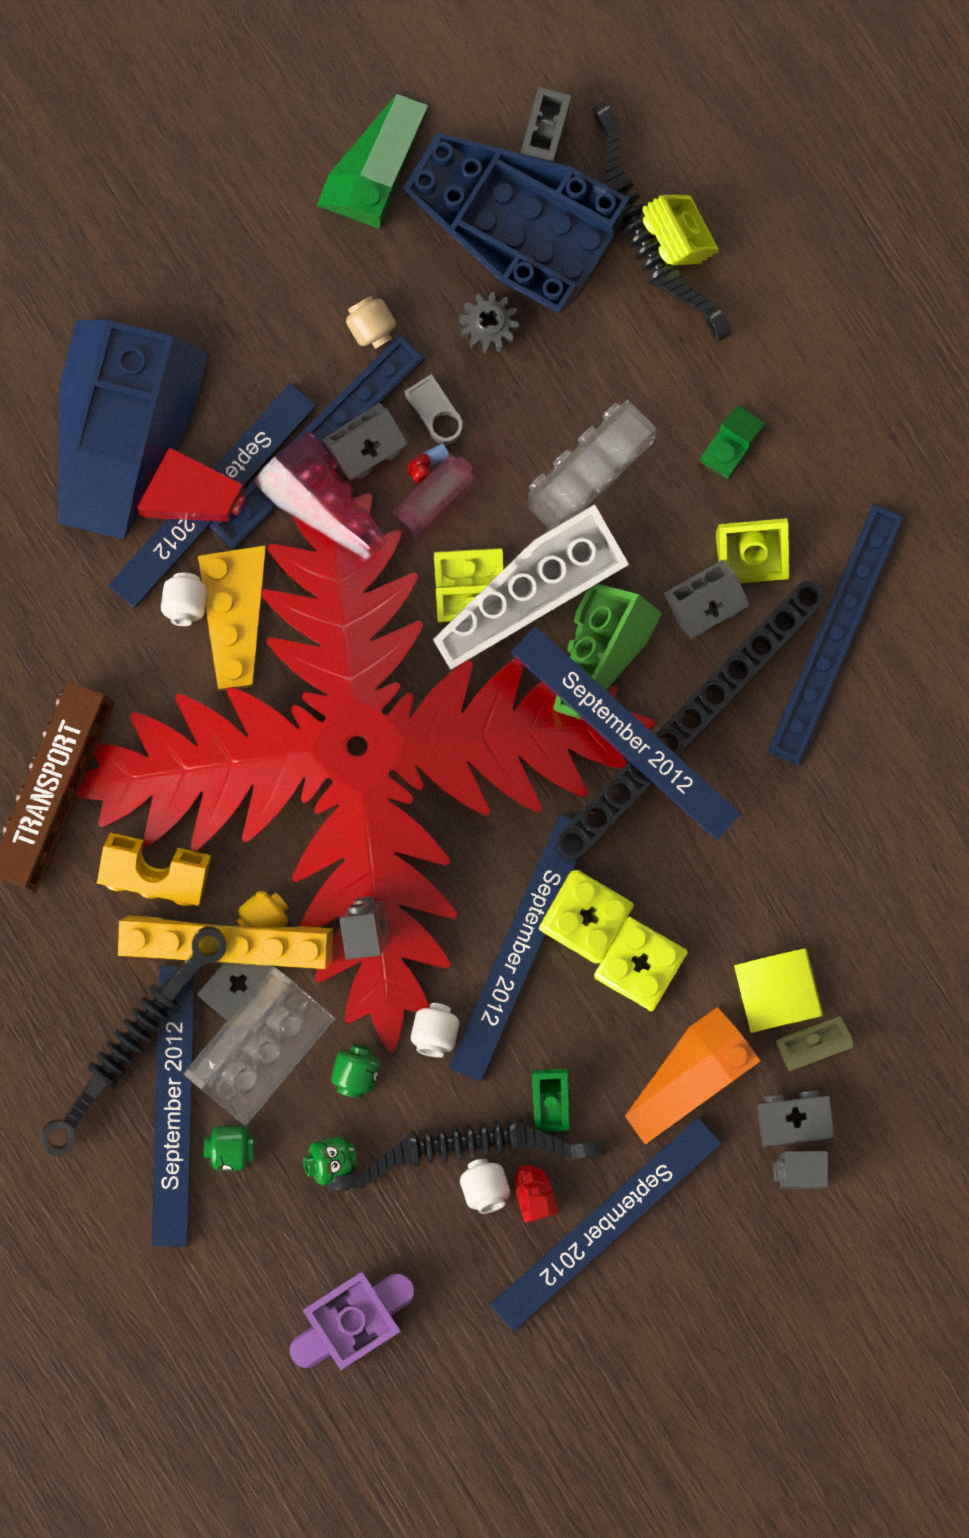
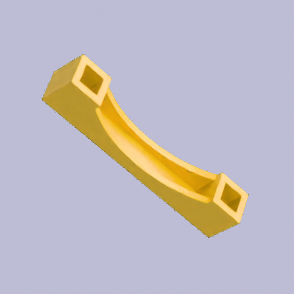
M131 915L119 921L118 956L186 960L192 954L191 941L194 933L200 928L209 926L219 929L224 934L227 943L224 956L217 962L326 969L332 963L333 928L225 926L162 919V917ZM213 936L203 937L199 942V949L206 954L214 953L219 947L218 940Z

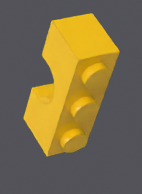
M115 833L109 834L103 846L97 884L106 885L107 888L114 891L128 890L137 892L143 897L150 899L160 897L173 900L181 906H199L205 893L211 855L177 848L171 861V866L164 869H156L148 865L142 856L144 840Z

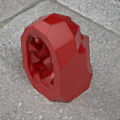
M532 1165L519 1167L514 1176V1188L524 1223L558 1214L549 1178L545 1172Z

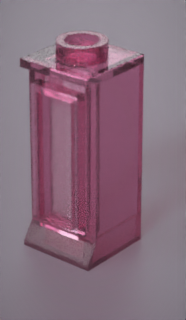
M450 453L393 510V518L397 522L403 521L412 530V536L418 541L475 484V476L472 474L475 471L474 468L463 457L460 456L456 459Z

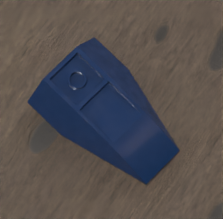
M437 132L403 187V191L498 280L558 314H561L582 294L614 242L630 201L628 197L570 166Z
M77 320L60 382L58 524L122 540L126 539L139 516L137 507L168 449H176L192 420L209 352L175 336L110 320Z

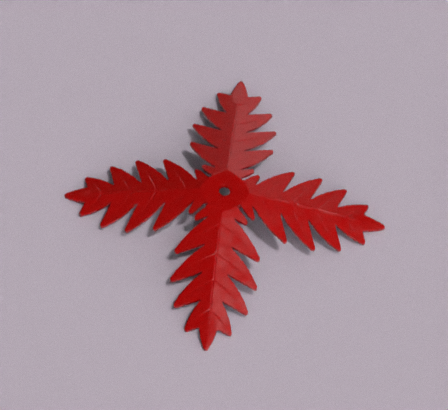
M326 465L323 467L319 477L314 504L291 501L288 504L296 525L316 551L270 544L268 546V551L278 565L295 582L316 596L317 599L268 589L261 591L263 599L280 617L304 636L321 645V647L277 638L267 639L268 646L282 662L307 683L327 694L324 696L305 692L302 695V699L309 706L326 717L325 721L319 722L306 710L295 705L291 711L300 729H297L283 715L266 703L234 687L227 688V694L248 734V737H246L232 723L214 710L183 694H177L175 700L198 746H195L186 737L168 725L151 717L133 712L130 715V719L148 753V757L123 747L98 743L94 756L99 767L86 772L76 797L103 801L98 824L100 827H106L126 817L153 796L143 838V844L150 846L181 820L192 807L200 793L203 792L191 843V849L198 851L228 822L252 786L254 788L242 836L243 841L246 843L250 842L265 829L280 813L295 793L303 778H305L301 797L303 803H308L315 796L327 778L333 781L332 785L319 799L314 810L317 814H321L336 805H339V807L330 815L312 838L293 874V881L300 882L343 858L345 860L318 891L307 909L300 926L321 927L340 917L348 906L354 904V899L373 896L375 901L385 900L391 942L383 953L379 956L346 960L340 927L333 937L332 963L326 969L318 968L315 981L322 983L362 962L350 990L345 1022L350 1024L371 1014L383 1044L388 1052L393 1053L399 1041L404 1010L417 1013L420 1009L430 1008L418 981L401 958L448 969L451 965L449 959L433 937L413 917L402 910L399 905L450 919H455L457 912L427 878L394 854L396 852L444 866L450 863L449 857L427 831L407 813L388 801V799H392L406 804L413 802L412 795L390 778V773L395 771L409 785L420 791L423 790L424 785L415 768L417 765L435 784L465 806L487 816L490 813V809L467 762H470L483 777L504 794L536 813L541 812L542 806L518 757H521L529 766L552 783L580 797L587 796V789L568 749L591 761L622 769L627 763L624 756L584 719L555 711L553 708L557 695L542 681L513 710L523 669V664L517 658L505 665L482 687L463 713L461 711L473 663L470 660L462 663L441 680L424 698L411 717L409 715L414 699L412 693L405 694L390 713L384 715L382 709L398 693L400 684L395 682L378 690L376 688L403 661L420 634L423 623L416 621L376 640H370L399 611L415 586L418 574H408L364 593L387 566L397 548L402 533L399 530H395L355 547L369 517L373 498L372 494L365 493L347 501L336 475L331 467ZM610 685L606 691L616 698L618 688L616 685ZM631 713L648 729L654 727L655 721L653 719ZM359 736L366 740L368 748L365 754L353 756L348 752L347 743L351 738Z

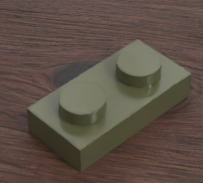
M841 1016L776 1040L778 1051L788 1071L854 1048L852 1037Z

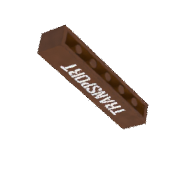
M67 682L65 689L59 693L56 699L55 714L52 721L46 724L43 731V743L39 752L33 756L30 762V774L26 784L17 793V806L12 817L7 819L3 828L4 837L0 844V881L37 894L115 704L106 695L71 682Z

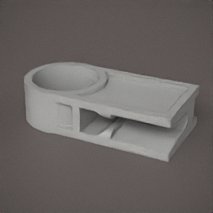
M432 374L404 391L405 397L437 443L449 445L455 443L460 438L463 421ZM449 415L457 420L458 430L456 434L449 438H443L434 432L433 423L440 416Z

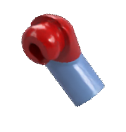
M444 443L425 451L408 464V474L412 476L415 482L422 483L430 477L429 469L451 458Z

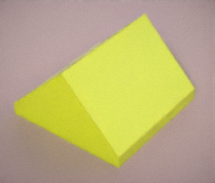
M787 518L718 525L715 534L718 562L724 560L736 573L740 583L789 579Z

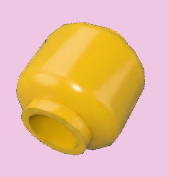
M258 891L238 908L240 918L237 920V923L243 927H286L288 917L284 912L289 907L276 892L270 896L265 891Z

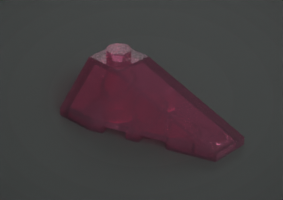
M307 431L274 456L253 481L277 506L368 560L387 541L367 509L358 506L351 496L354 489L349 481L343 482L337 474L335 467L338 464L333 456Z

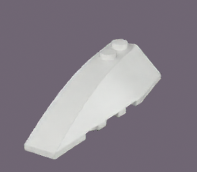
M592 505L536 538L433 639L450 669L455 668L629 565L597 507Z

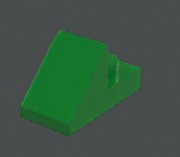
M737 405L721 424L718 433L701 456L700 462L728 480L766 423Z
M532 1070L534 1129L541 1132L569 1131L568 1070Z

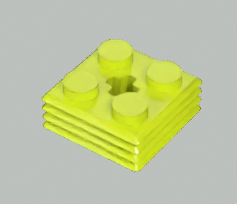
M659 195V199H654L653 202H648V206H643L645 214L643 218L644 225L650 233L656 235L661 245L659 253L666 263L672 265L702 264V261L718 253V247L690 195Z
M574 870L569 873L540 924L539 930L591 962L601 963L633 909L634 904L580 870ZM590 909L593 921L583 924L584 917L580 915L581 910L586 911Z
M628 917L603 962H601L596 970L594 978L649 1011H654L687 955V950L632 917ZM643 955L648 958L646 964L650 966V969L648 971L642 969L638 973L634 971L635 963L631 960L633 957L639 959Z

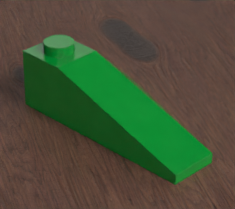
M396 94L329 173L317 206L381 229L426 115L428 105Z

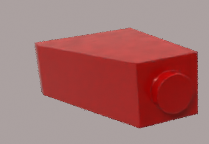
M169 448L137 508L139 514L145 518L229 522L233 514L239 515L247 497L243 496L244 488L242 484Z

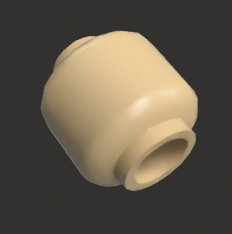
M369 296L348 309L350 314L346 318V324L359 345L367 346L372 343L376 349L392 339L389 332L396 327V321L382 299L373 300Z

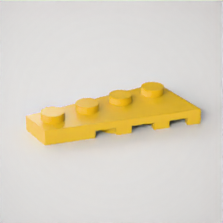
M266 545L198 556L201 579L207 587L206 612L219 692L227 691L229 687L236 689L253 687Z

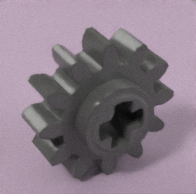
M494 292L490 293L488 301H484L479 293L476 294L475 306L468 302L464 304V309L469 315L459 316V323L467 325V327L461 330V337L468 338L472 336L470 340L471 349L477 347L478 343L483 344L484 354L488 353L490 345H495V349L498 352H502V340H505L507 343H513L514 337L509 331L519 330V323L510 320L516 317L517 309L510 308L506 310L508 298L504 297L498 303L495 301ZM491 318L495 319V327L493 325H489L487 328L483 327V319L487 321Z

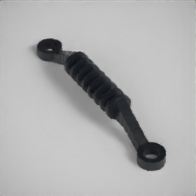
M606 102L593 107L594 118L601 132L607 138L604 185L628 197L630 200L621 224L628 223L629 225L623 229L622 234L623 236L635 235L628 243L630 248L641 246V249L634 256L636 260L648 259L641 266L642 271L654 270L647 278L649 284L703 314L706 324L717 342L731 336L729 325L716 304L685 284L678 271V265L665 264L659 253V247L661 246L659 241L652 240L656 235L646 229L643 218H640V215L643 213V206L645 205H633L639 200L640 195L638 193L627 194L634 184L631 180H628L620 165V128L618 122Z
M206 926L194 933L191 941L192 954L182 963L183 965L161 987L152 984L148 988L154 999L141 997L140 1001L146 1008L145 1011L135 1007L131 1010L137 1021L124 1019L123 1023L129 1031L126 1033L117 1029L114 1032L120 1041L119 1044L110 1040L106 1042L107 1047L112 1052L111 1054L99 1051L97 1055L103 1063L102 1066L94 1062L88 1065V1069L93 1075L64 1118L51 1120L42 1129L41 1143L47 1153L54 1156H62L68 1154L73 1149L76 1143L75 1128L94 1102L95 1097L97 1098L106 1085L113 1088L117 1086L118 1081L113 1075L114 1072L123 1076L127 1073L121 1064L122 1061L132 1065L135 1063V1059L130 1054L131 1050L140 1054L143 1053L144 1049L138 1042L139 1039L148 1043L153 1040L147 1029L160 1031L161 1027L155 1019L158 1017L167 1021L170 1018L164 1007L176 1010L179 1004L174 998L187 981L205 963L217 962L224 956L227 943L224 934L219 929ZM213 936L218 940L219 947L214 953L206 954L199 949V942L203 937ZM55 1129H62L68 1134L69 1139L64 1145L56 1146L49 1141L48 1136L50 1132Z
M514 1118L508 1119L507 1129L505 1130L502 1129L499 1120H495L493 1131L490 1132L485 1122H481L479 1133H475L471 1124H467L465 1135H461L456 1125L453 1126L451 1137H447L443 1127L439 1128L437 1139H433L429 1129H426L423 1141L419 1140L415 1131H411L410 1135L405 1137L362 1173L337 1176L328 1187L329 1192L364 1188L394 1166L413 1163L414 1166H420L421 1155L424 1154L429 1164L434 1163L435 1153H439L443 1162H447L449 1151H453L459 1161L462 1159L463 1149H467L471 1159H474L477 1147H481L485 1157H489L491 1145H495L499 1155H503L504 1146L506 1143H509L513 1153H518V1149L538 1147L574 1160L607 1155L605 1141H595L571 1145L523 1123L514 1121Z

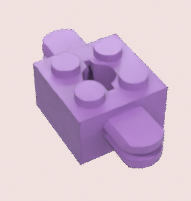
M363 1272L346 1281L302 1310L312 1327L293 1339L290 1345L292 1360L298 1366L311 1368L327 1357L332 1356L340 1370L345 1369L401 1332L392 1315L412 1301L414 1297L412 1282L401 1274H393L372 1287Z

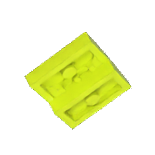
M502 548L434 552L438 622H451L503 571Z
M807 948L734 965L751 1033L823 1016Z

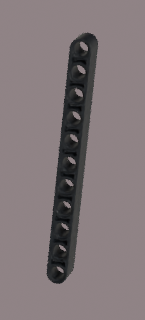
M804 581L797 585L663 725L655 736L659 739H671L676 747L674 753L679 757L817 612L824 601V592L821 586L814 581ZM809 592L815 599V605L808 607L801 604L798 598L799 593ZM779 616L787 617L791 621L792 629L788 631L780 630L776 626L775 618ZM757 640L765 642L769 649L768 654H756L752 649V642ZM740 665L743 667L746 674L745 678L741 680L732 678L728 671L729 666ZM716 689L722 695V702L720 704H711L705 697V691ZM687 713L695 715L698 718L699 726L695 729L685 727L681 720L682 715ZM629 761L562 831L555 847L558 856L566 862H576L583 858L644 794L653 782L648 778L637 776L634 765ZM615 787L624 788L628 792V801L625 803L615 802L611 797V790ZM590 812L601 813L605 818V825L601 828H593L587 822V815ZM572 836L579 839L582 846L581 850L577 853L566 851L563 846V840L566 837Z

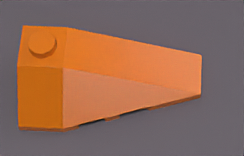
M717 1007L687 1029L629 1109L625 1118L643 1143L647 1144L761 1061L742 1034Z

